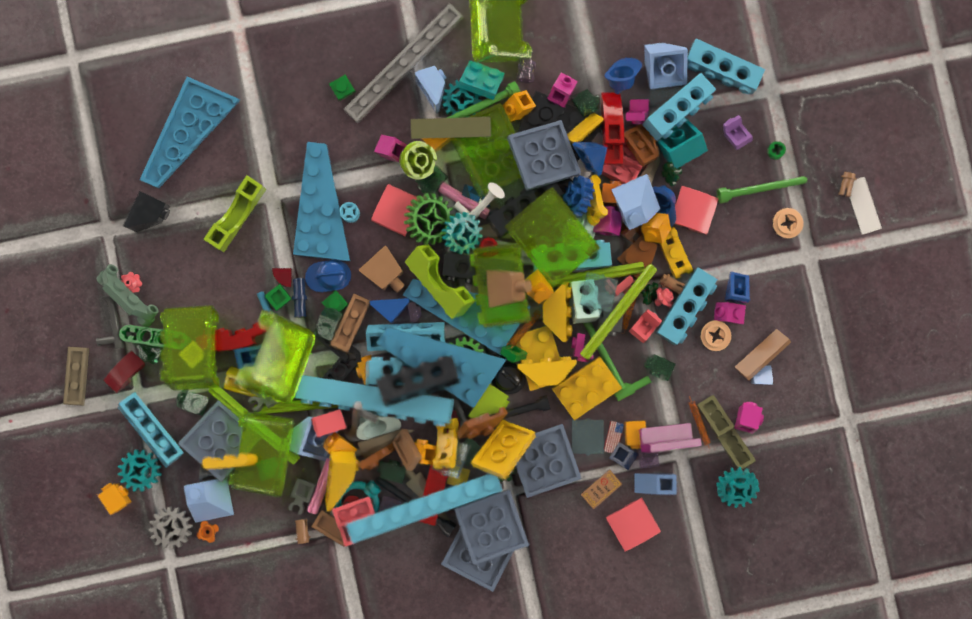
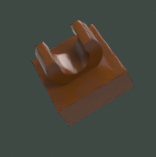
M623 222L621 224L620 236L634 243L635 240L632 237L635 233L640 236L642 235V232L639 230L642 226L640 225L629 230Z

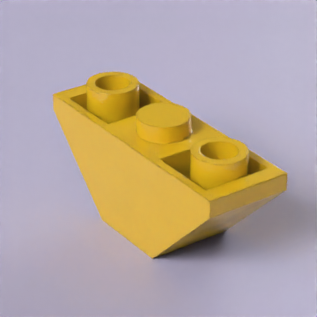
M564 282L543 303V323L562 342H567L573 333V327L569 325V318L572 317V306H569V299L572 298V287H569V282Z
M560 357V361L552 362V358L540 359V363H533V359L521 360V364H517V369L537 386L559 385L576 365V360H571V357Z

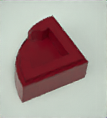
M272 268L275 279L281 285L292 288V268Z

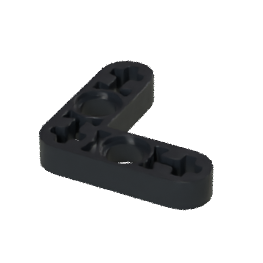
M318 324L314 329L315 337L340 357L323 378L331 380L332 378L328 377L331 374L333 378L343 382L360 362L361 353L351 345L349 352H356L355 357L357 360H351L348 363L351 365L349 369L347 365L341 363L343 359L345 362L349 359L348 354L330 346L333 337L329 343H326L328 338L324 335L319 336L320 328L324 329L326 327V332L330 336H332V333L335 334L336 331L327 324ZM337 366L345 368V374L342 377L335 375V368Z

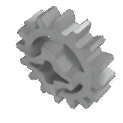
M172 506L167 507V512L164 508L160 509V514L156 513L153 515L156 520L150 521L153 528H150L149 531L154 532V535L150 538L157 539L156 545L162 543V549L167 548L169 545L170 550L175 548V544L179 548L182 546V542L186 543L188 541L186 536L192 535V532L188 531L189 528L193 527L192 524H188L191 517L185 518L186 511L180 513L179 507H176L173 511ZM166 515H170L168 521H162L163 517H165ZM172 524V528H174V530L171 532L170 528L168 527V525ZM174 535H181L177 540L171 541Z

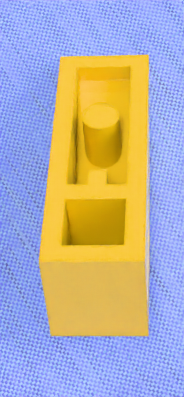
M331 451L325 493L327 511H331L353 482L355 471L359 470V460L355 458L354 452Z

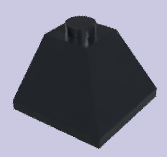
M139 191L123 226L132 231L139 232L162 224L163 220H166L170 214V206Z

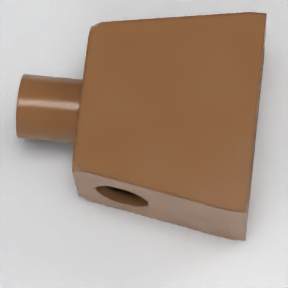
M386 245L359 269L365 277L382 290H386L391 286L398 293L405 287L399 279L404 272Z
M486 270L489 308L503 307L524 301L525 292L531 291V282L524 280L522 272Z

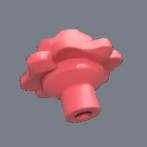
M129 272L127 275L121 276L122 280L120 281L132 293L140 291L139 287L142 286V282L138 274L134 275L133 272Z
M659 287L656 290L658 298L654 300V303L658 307L663 304L671 308L674 304L672 301L674 299L673 292L667 288L662 289Z

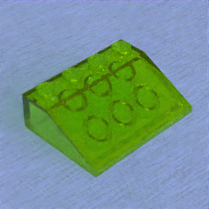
M501 103L469 116L491 117V137L451 138L480 199L486 197L489 193V183H495L502 189L521 179L507 139L508 135L515 134L516 132Z
M553 187L505 225L507 231L551 287H554L601 249Z

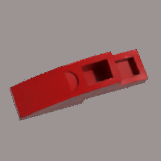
M601 92V116L604 118L601 130H603V146L607 147L604 165L622 166L623 144L625 140L621 95L615 92Z
M260 321L252 324L253 328L246 330L242 328L234 331L235 335L232 334L231 330L220 328L213 331L214 335L209 337L202 335L195 339L196 343L203 350L233 351L257 345L254 337L270 332L272 329L269 323Z

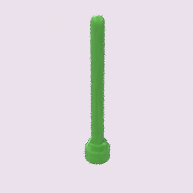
M514 81L507 84L504 91L497 93L494 100L487 98L447 118H465L507 97L510 98L513 94L520 92V89Z
M802 176L734 190L727 189L726 187L717 189V198H719L720 204L727 203L732 197L805 184L807 178Z

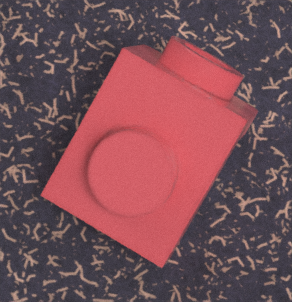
M630 275L615 287L607 279L603 282L605 284L604 289L610 296L614 295L616 297L621 292L626 294L635 280Z
M647 309L631 327L629 332L644 343L662 323V320L657 314Z

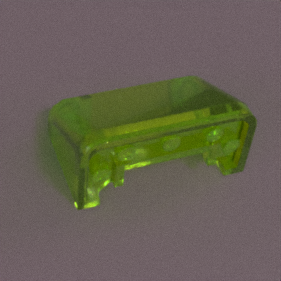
M470 0L472 50L475 62L526 61L531 58L532 47L528 42L522 40L521 6L527 0Z
M262 309L258 324L260 328L267 330L255 365L242 367L235 383L260 398L288 403L293 400L315 342V334L309 329L272 311Z
M244 411L243 415L239 416L238 426L241 427L242 434L238 455L255 454L257 456V463L253 466L236 467L234 473H230L228 485H231V489L274 497L282 496L294 425L292 418Z

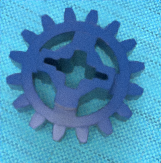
M579 175L578 178H573V182L569 181L568 187H565L566 194L562 196V204L564 205L562 210L565 211L566 215L577 218L578 216L582 217L583 212L587 213L588 206L591 207L590 200L594 199L592 193L595 191V189H592L594 184L591 182V179Z

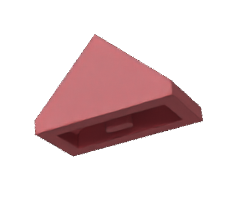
M341 409L311 418L317 437L346 428Z

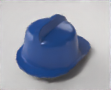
M635 58L621 59L615 62L604 74L605 78L609 80L610 87L615 90L616 94L632 88L635 77L642 68V63Z
M666 185L652 187L660 206V210L657 213L668 214L672 227L676 221V196Z
M340 260L322 261L314 263L308 268L305 280L310 289L316 292L335 291L343 289L349 284L351 271L347 264Z

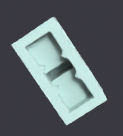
M594 280L570 282L569 287H572V298L569 299V303L572 306L573 324L595 322L601 315V306L597 303L598 288L594 286ZM580 289L585 290L587 296L582 295ZM583 307L588 308L590 310V314H586L583 311Z

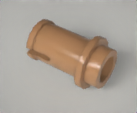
M844 172V175L841 176L843 179L839 195L843 196L845 189H847L845 197H851L854 181L857 180L855 178L856 174Z
M663 274L659 281L662 288L666 287L677 294H680L683 290L682 287L685 286V283L670 277V274Z
M307 519L296 520L297 538L295 540H297L298 544L309 543L311 536L308 535Z

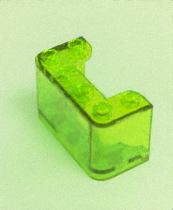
M521 243L473 249V254H470L471 268L475 267L476 275H472L474 287L478 286L479 293L475 294L476 306L481 308V312L478 313L479 325H483V329L531 322L530 311L527 308L529 305L526 292L524 301L503 307L489 308L486 270H507L523 273Z
M213 305L165 308L164 312H161L163 331H161L160 337L163 343V350L160 352V357L163 362V369L160 371L161 381H164L173 391L220 388L219 377L216 378L217 366L215 365V329H217L215 323L219 322V313Z

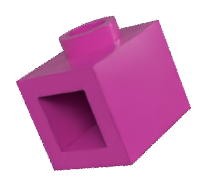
M561 73L547 99L564 108L578 81Z
M381 135L374 152L387 160L399 162L400 154L407 144L395 137Z
M604 206L608 214L604 218H600L599 223L594 226L593 232L603 236H620L621 213L616 211L615 207Z
M744 402L738 409L734 429L751 434L755 433L759 426L762 425L764 415H762L763 408L758 407L753 402Z

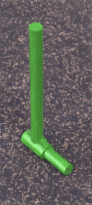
M583 323L592 338L596 333L592 323ZM602 343L599 345L597 350L602 360L622 386V389L614 394L618 402L651 383L649 376L633 384L623 383Z

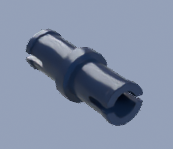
M296 278L293 279L294 296H292V301H294V317L305 318L307 317L305 279Z

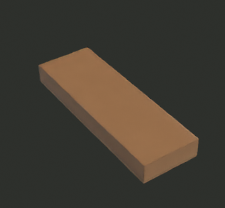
M353 294L330 343L331 347L348 354L370 306V300Z
M776 329L735 366V369L749 381L791 343L790 339Z

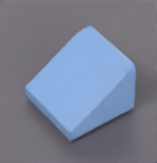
M766 365L751 379V384L773 385L771 366Z

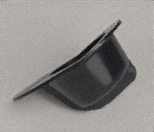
M493 354V355H492V356H495V357H500V358L506 359V357L503 356V355H499V354ZM506 359L491 383L505 394H515L523 388L525 375L517 369L516 363Z

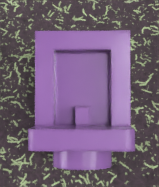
M739 115L730 118L723 124L724 135L736 150L753 141V136L743 126L742 118Z

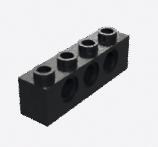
M555 182L528 191L525 188L517 198L511 197L505 201V206L502 208L496 207L488 213L490 216H488L487 222L497 237L501 239L561 199L564 193ZM542 192L544 194V198L538 199L535 196V193ZM526 202L529 208L524 210L520 208L519 203ZM509 212L513 215V219L507 220L503 214Z
M445 252L442 276L446 277L447 281L457 282L458 278L465 279V283L476 284V281L484 282V285L487 286V274L485 276L477 275L476 269L483 266L487 270L503 269L520 272L522 262ZM460 264H465L468 266V271L461 274L457 271V267Z
M442 356L437 361L431 363L423 362L418 367L412 369L404 368L399 373L393 375L385 374L376 380L385 407L461 383L453 356ZM435 371H442L439 377L432 376ZM416 377H423L420 383L413 382ZM397 383H404L401 389H395Z

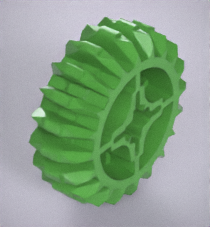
M428 193L424 194L423 197L419 195L417 196V201L414 199L410 201L412 206L406 207L410 213H404V216L408 217L404 224H409L410 227L406 228V231H413L410 237L414 238L417 236L416 242L419 243L423 240V245L428 243L435 245L436 241L441 243L442 237L446 235V232L442 231V229H447L445 221L450 222L449 217L455 215H450L449 212L453 208L446 207L449 203L448 201L442 203V196L436 199V194L434 193L431 196ZM428 204L424 214H417L421 206ZM437 208L440 211L442 218L437 215ZM429 216L430 219L435 220V221L430 222L429 220H427L426 218H423V217ZM417 221L422 223V230L424 232H422L418 227ZM441 224L439 231L431 235L434 226Z

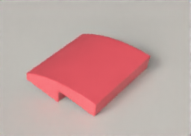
M624 143L623 165H603L602 175L613 181H620L621 185L636 179L642 166Z
M388 184L371 221L406 236L408 233L406 228L410 226L409 224H404V221L408 220L404 213H410L406 207L412 206L410 201L413 199L417 201V197Z
M681 186L675 205V224L707 235L719 198Z
M370 497L332 509L345 547L353 544L346 524L376 514Z
M642 497L606 517L625 552L661 532Z

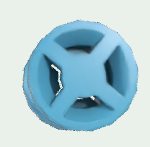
M346 202L340 207V216L344 221L353 223L358 220L360 211L354 203Z

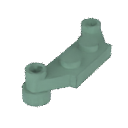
M109 264L97 276L98 283L104 286L102 289L129 316H137V321L140 325L150 327L159 312L158 308L154 305L147 306L142 303L118 279L117 267Z

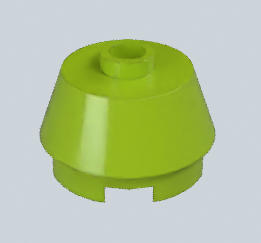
M423 141L411 142L402 150L399 157L400 166L405 174L416 180L430 176L434 172L433 169L437 161L435 150Z

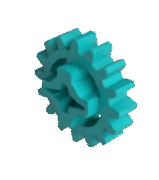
M456 80L455 86L451 83L449 84L450 90L444 89V93L447 96H442V101L446 102L442 106L443 108H448L446 110L447 115L450 113L453 115L481 102L482 100L479 99L482 96L473 92L471 93L474 97L470 96L467 90L458 87L459 81ZM460 89L458 93L453 94V92ZM461 97L465 98L464 104H460ZM451 105H455L458 111L454 110ZM476 113L471 114V116L476 117Z
M457 212L456 217L450 216L451 221H445L447 229H442L443 232H446V235L442 237V239L447 240L445 246L450 247V251L458 254H469V249L476 250L474 245H480L478 238L483 237V235L479 234V231L483 229L478 226L480 220H476L475 215L466 212Z
M138 449L134 450V455L128 452V458L124 457L121 459L124 464L118 465V468L122 469L118 476H123V479L120 481L121 483L127 482L125 488L128 489L133 486L134 492L139 488L142 492L146 490V487L151 489L153 487L152 483H158L156 476H161V473L157 472V469H160L162 466L156 464L159 460L158 458H152L153 452L147 455V450L144 449L140 454ZM137 457L144 458L147 462H141ZM139 467H144L140 474H135ZM133 479H138L142 483H136Z
M732 467L730 468V473L724 471L725 476L718 477L719 483H716L717 493L722 502L726 501L727 506L733 503L735 508L738 507V504L745 507V502L752 504L751 498H757L756 492L760 491L758 487L759 482L753 472L750 473L748 468L742 471L741 467H738L737 471H734Z

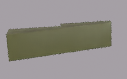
M491 117L410 119L411 139L491 137Z
M712 395L697 404L736 470L738 467L744 470L756 462L755 458L734 429L735 426L715 396Z

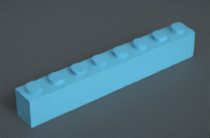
M299 375L295 398L301 399V403L312 404L313 401L320 402L319 406L331 407V404L339 405L338 409L350 410V407H353L355 402H361L363 405L362 409L368 412L369 410L376 411V415L387 417L388 413L395 414L397 419L406 420L408 416L414 417L415 422L426 423V420H432L433 425L439 426L451 423L454 405L453 399L423 395L385 407L378 387Z
M488 474L348 523L346 526L351 542L354 544L500 493L502 488L498 477Z

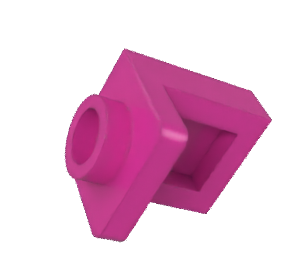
M631 99L630 111L626 113V121H631V124H643V121L649 117V100Z
M716 302L714 321L744 324L746 305Z
M578 333L576 337L572 338L571 348L574 349L573 357H577V361L588 363L589 359L587 360L580 355L584 348L586 334Z

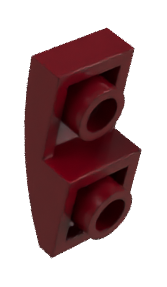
M131 350L116 364L103 381L118 394L132 382L131 378L146 366L145 362Z

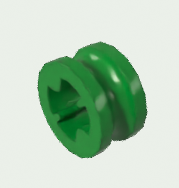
M775 141L768 147L767 153L771 159L778 160L785 154L786 147L782 142ZM775 146H778L777 149L779 147L781 149L779 155H776V152H772Z

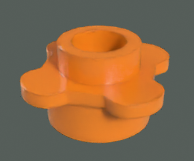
M207 521L201 522L197 538L207 540L208 543L214 542L215 534L219 531L218 525H211Z

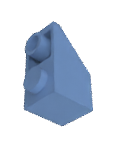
M634 473V493L677 495L676 474Z

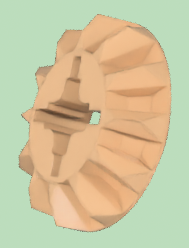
M784 208L774 216L773 228L776 234L781 237L793 238L802 231L803 218L795 209ZM785 218L788 221H795V223L789 226L790 229L787 226H781L785 222Z
M710 321L702 328L700 338L703 345L709 350L720 351L729 345L731 331L724 322ZM719 329L718 335L722 339L713 341V336L709 332L715 333Z

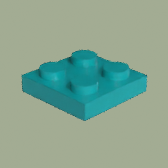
M469 60L458 87L494 100L505 73L495 68L484 66L479 62Z

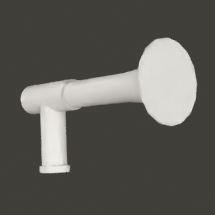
M489 183V193L471 212L460 204L459 201L453 208L460 213L466 212L475 215L476 219L492 200L497 197L504 198L505 194L500 186L495 183Z

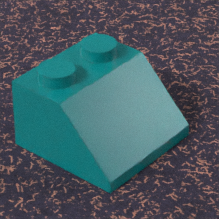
M686 117L687 121L679 128L675 126L672 129L673 133L668 138L664 139L662 137L659 141H656L666 161L672 162L673 167H676V169L708 151L703 134Z

